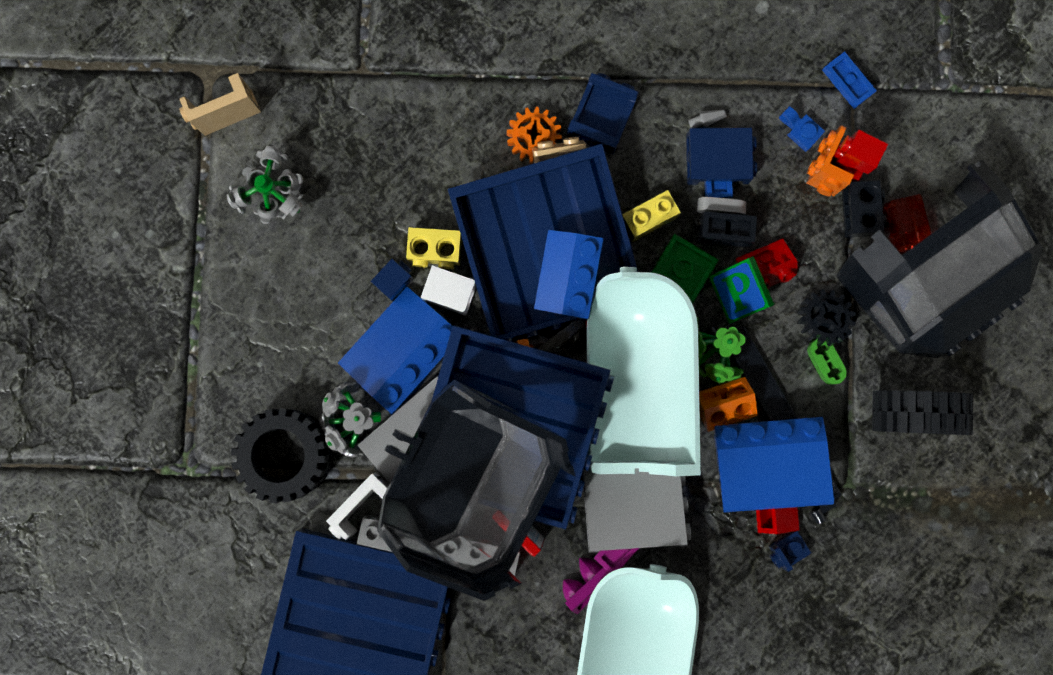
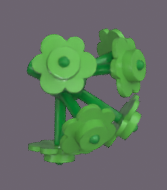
M730 327L728 330L720 328L716 331V336L698 331L699 374L704 378L707 376L718 383H727L740 378L741 374H743V369H738L734 366L730 367L729 356L732 353L736 355L741 352L740 346L745 343V336L739 333L735 327ZM706 345H712L713 348L702 356V353L706 351ZM714 353H719L721 355L719 363L715 365L707 364L705 366V374L700 365Z

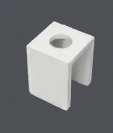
M432 265L421 298L427 303L467 315L476 290V284L473 279Z

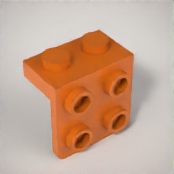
M842 125L836 131L831 130L827 138H823L817 149L820 155L817 160L812 161L806 173L810 175L806 184L817 188V192L824 196H835L850 185L854 176L830 164L846 130V127Z

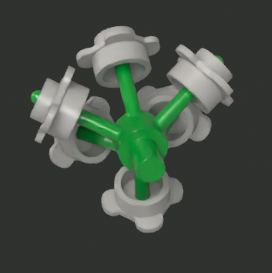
M266 146L263 151H257L256 154L260 158L262 166L254 169L245 167L242 171L246 182L244 187H236L232 184L229 186L230 192L227 194L230 206L238 209L239 213L244 214L246 213L245 207L252 203L251 195L256 192L261 193L263 199L253 208V212L260 216L263 224H269L277 217H282L284 220L288 214L293 217L296 213H299L302 206L299 200L303 196L299 192L303 183L301 174H294L290 169H285L277 181H273L270 178L271 170L279 169L282 162H287L288 156L282 154L281 150L277 147ZM276 186H278V189L282 194H289L288 197L285 198L282 194L276 191ZM270 194L274 195L281 202H283L280 205V207L278 206V202L275 199L269 198Z

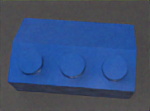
M548 230L534 309L589 319L603 238Z

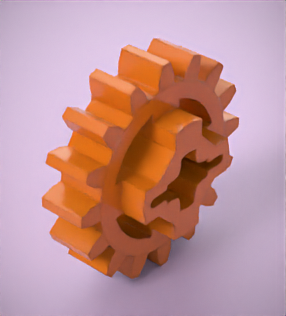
M527 107L525 108V115L522 116L517 112V121H509V125L513 129H508L506 132L507 136L512 137L507 140L508 146H514L512 149L513 155L520 153V161L527 157L530 164H533L532 148L538 147L537 143L553 141V144H557L555 142L562 141V135L556 134L561 131V125L554 126L557 118L553 116L549 119V111L547 109L541 114L539 113V107L535 108L534 113H531ZM528 121H531V122H530L529 124H527L525 127L522 126L524 123H526V122H528ZM540 121L546 124L549 129H545ZM534 127H536L537 137L534 145H532L531 135L534 132ZM519 142H524L528 150L523 148Z

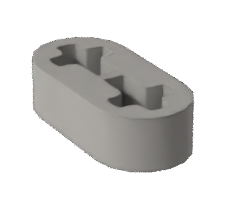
M698 198L697 212L701 214L706 211L746 215L747 202L737 199Z

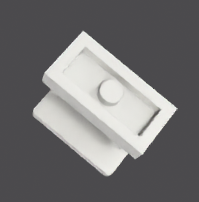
M379 471L372 473L326 521L330 525L328 529L338 539L343 537L347 540L358 531L348 521V518L374 491L383 499L390 483Z

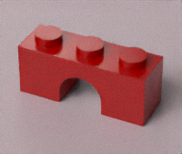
M858 130L852 136L847 135L843 143H839L830 164L853 174L851 182H858L863 172L869 174L877 168L888 144Z

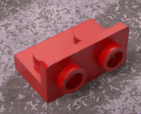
M784 239L736 258L737 264L754 256L768 289L780 282H788L797 275L798 261Z

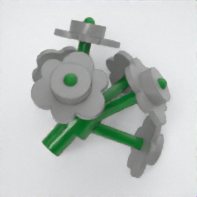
M348 382L335 387L332 393H327L322 402L323 413L319 418L320 428L325 433V441L329 448L335 451L338 450L341 454L343 453L348 457L364 455L363 451L357 446L359 443H356L359 434L363 433L364 429H370L373 423L381 422L380 412H371V409L364 408L361 403H357L352 396L358 392L357 389L360 386L357 382L352 384ZM348 400L351 404V407L344 405L340 402H345ZM338 408L344 410V418H334L333 413ZM343 423L345 430L339 433L335 430V424ZM354 431V434H353L351 440H349V439L343 440L344 437H346L347 435H349L350 433H352V432Z

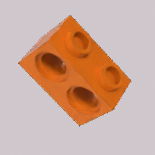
M745 377L699 392V413L706 430L710 432L714 430V426L730 425L758 416L755 393Z

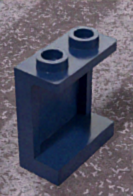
M591 73L575 116L568 127L567 136L579 137V141L584 140L586 144L591 146L602 144L605 152L614 155L639 92L635 91V88L627 83L618 84L611 81V78L605 74L598 73L596 75Z
M690 128L686 134L687 185H698L699 182L743 181V184H749L757 174V163L753 161V152L756 150V136H752V128Z

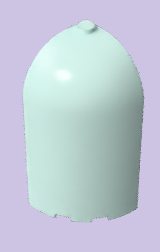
M621 267L620 272L606 275L597 284L593 292L589 319H587V363L611 369L610 375L614 376L611 391H605L602 401L607 403L603 419L598 417L595 428L600 429L596 445L590 443L588 454L593 455L589 472L596 474H635V468H639V472H649V474L701 475L698 323L694 307L684 290L671 279L656 273L637 272V267Z
M650 564V569L620 568L606 575L595 587L588 603L577 675H691L699 624V604L694 586L688 578L666 572L667 567Z

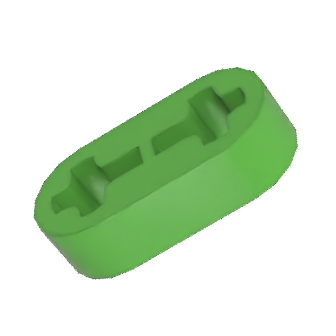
M818 339L811 341L807 352L820 378L825 383L831 385L844 381L847 371L834 346L828 347L826 341L821 345L826 347V350L823 351L826 357L825 360L822 354L817 355L815 353V350L818 349ZM827 363H829L832 369H838L839 372L836 373L837 379L828 377L830 368Z

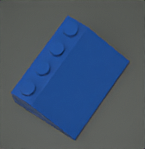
M406 287L343 356L338 364L393 415L407 403L442 364L452 325L410 288Z
M823 417L714 426L723 512L834 504L828 441Z

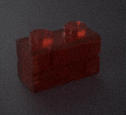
M921 194L895 199L884 205L883 213L886 214L887 224H889L891 231L889 241L899 253L909 251L931 235Z

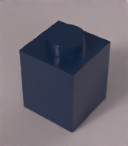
M391 259L371 282L393 302L414 279L409 275L412 270L402 260L396 263Z

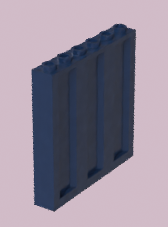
M602 144L448 189L490 335L493 337L514 342L515 336L524 334L525 338L540 334L539 329L549 327V330L552 331L563 328L566 321L573 319L575 323L587 321L585 318L534 309L548 230L603 238L594 290L600 280L606 275L620 272L621 267H637Z
M452 326L433 398L455 379L506 404L565 438L569 449L567 451L569 461L573 465L576 477L560 469L535 521L562 529L567 528L568 522L574 523L578 508L573 507L575 496L581 497L585 481H581L580 478L583 470H589L593 456L587 453L590 443L596 445L600 429L595 428L598 417L603 419L607 403L602 401L605 391H611L614 376L610 375L611 369L458 326ZM508 422L513 439L480 504L517 515L545 458L538 436Z
M301 528L295 533L261 675H428L430 666L435 667L439 651L434 650L436 639L441 640L445 624L440 623L442 613L447 614L451 598L446 597L448 587L407 572L393 552L359 545L355 540L338 539L333 535Z

